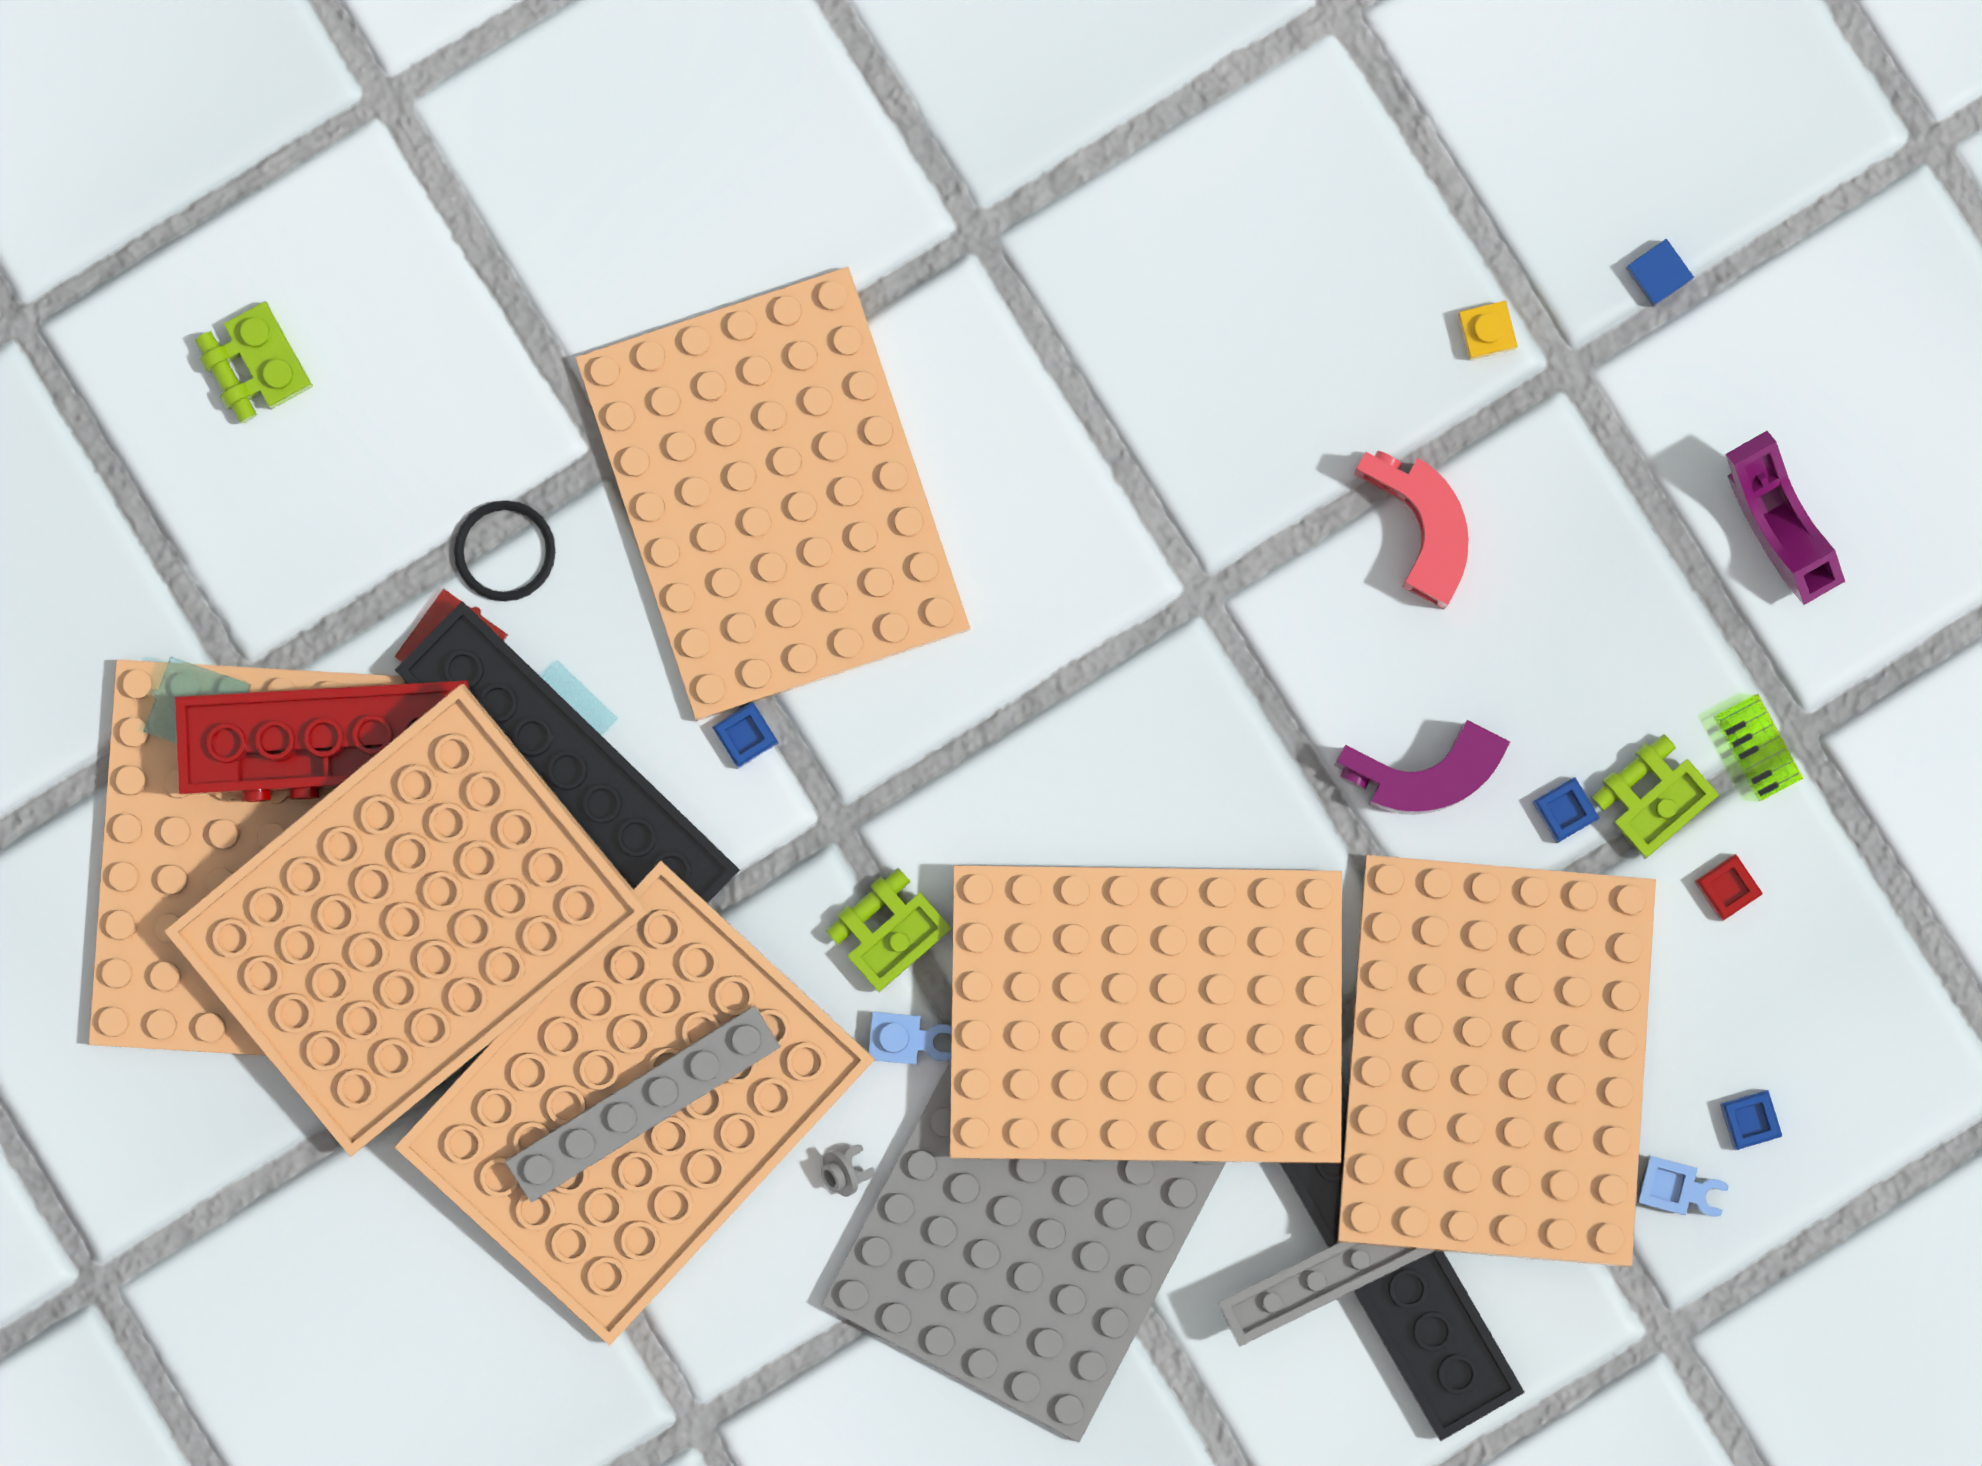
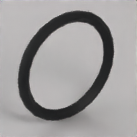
M508 500L491 502L472 512L462 523L454 546L455 564L460 576L468 587L483 597L503 602L521 599L540 588L550 575L556 554L554 536L542 515L525 504ZM502 510L516 511L535 522L541 530L546 548L543 566L534 580L522 588L505 592L492 590L475 580L468 570L464 556L465 540L473 525L485 515Z

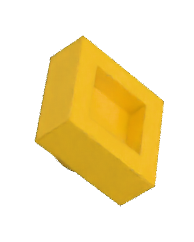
M1506 301L1459 312L1458 317L1469 360L1517 349L1518 345Z

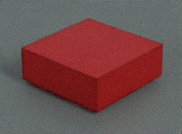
M1737 854L1732 855L1694 881L1720 921H1724L1763 894Z

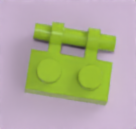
M266 301L224 323L232 338V341L219 346L212 331L206 332L195 339L202 353L200 361L206 372L212 371L223 391L220 395L221 400L227 410H233L240 424L246 423L257 416L249 401L254 397L262 394L268 406L274 409L314 387ZM239 357H242L253 377L241 384L229 364Z
M1665 734L1660 736L1651 745L1645 743L1635 752L1637 757L1618 774L1614 771L1602 780L1604 786L1591 796L1593 802L1603 812L1616 800L1626 808L1627 811L1617 818L1613 824L1644 859L1648 858L1719 796L1717 791L1688 758L1674 770L1666 764L1663 759L1672 753L1676 747ZM1648 772H1651L1659 780V783L1639 799L1631 787Z
M899 867L887 878L883 879L880 876L870 885L873 890L852 908L847 905L837 914L839 919L826 930L837 945L852 933L859 939L861 944L847 956L879 993L952 930L921 892L906 905L898 897L897 894L911 882ZM886 904L895 915L872 933L864 922Z

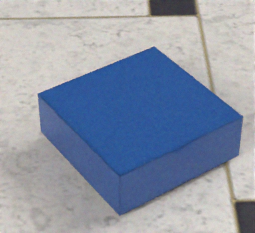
M1667 238L1626 267V270L1653 307L1694 279V276Z
M753 702L712 727L738 769L779 744Z
M1576 777L1532 802L1556 844L1600 819Z
M1769 1090L1720 1104L1734 1150L1783 1137Z

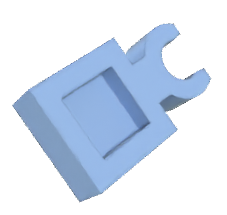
M872 1012L869 1053L875 1058L874 1061L917 1065L918 1051H926L935 1060L947 1061L951 1059V1053L937 1051L934 1048L933 1041L940 1033L952 1034V1027L946 1024H938L931 1027L928 1031L920 1030L921 1016Z
M1648 1155L1636 1203L1686 1215L1688 1204L1691 1202L1695 1203L1697 1209L1705 1215L1721 1216V1209L1713 1208L1707 1204L1706 1194L1713 1188L1727 1191L1729 1185L1717 1179H1708L1701 1183L1694 1182L1698 1168Z

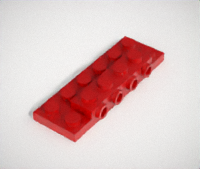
M450 681L175 697L179 794L241 793L242 802L271 801V792L290 791L291 800L320 798L319 789L337 788L459 685L464 684L469 690V682Z

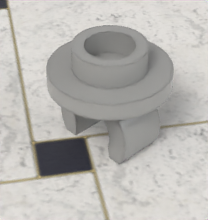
M853 1145L843 1152L833 1149L824 1155L821 1175L824 1183L831 1191L848 1197L857 1191L858 1184L870 1179L875 1174L873 1167L859 1172L852 1165L853 1156L864 1150L862 1145Z

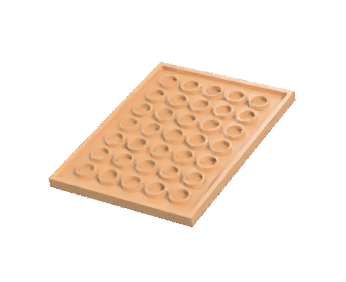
M849 266L575 357L696 721L970 630Z
M116 659L89 1045L267 1056L164 931L336 789H319L320 798L291 800L290 791L271 792V801L242 802L241 793L180 795L175 697L407 684L401 676Z
M461 684L164 932L348 1155L352 1157L650 912V909L468 688Z
M1366 855L1337 1243H1360L1361 1245L1406 1247L1408 1249L1418 1248L1442 1252L1618 1267L1632 1266L1656 879Z
M660 861L634 889L636 894L650 909V912L501 1033L395 1146L406 1159L609 1346L875 1060L866 1049L663 861ZM756 1005L781 1046L779 1049L531 1203L507 1166L505 1162L507 1159Z
M954 865L950 1159L1341 1163L1342 871Z

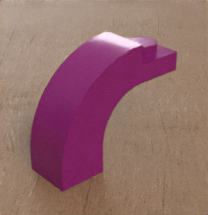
M1765 431L1726 453L1725 455L1731 473L1727 476L1737 501L1772 564L1801 603L1805 605L1846 582L1835 549L1817 529L1799 501L1789 480L1777 441L1772 435Z
M1466 720L1445 758L1429 769L1417 772L1396 770L1347 745L1342 748L1334 766L1343 770L1340 778L1354 786L1366 790L1370 783L1377 787L1368 803L1369 805L1391 813L1426 814L1451 807L1479 789L1496 770L1510 741Z

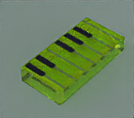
M1758 693L1713 717L1758 802L1804 779Z

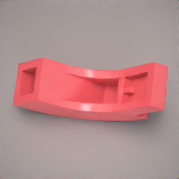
M1377 451L1375 456L1365 452L1354 475L1404 502L1411 509L1419 524L1421 533L1420 551L1402 587L1445 609L1462 579L1468 556V528L1463 509L1456 494L1447 481L1434 468L1418 457L1407 474L1400 470L1403 464L1391 455Z

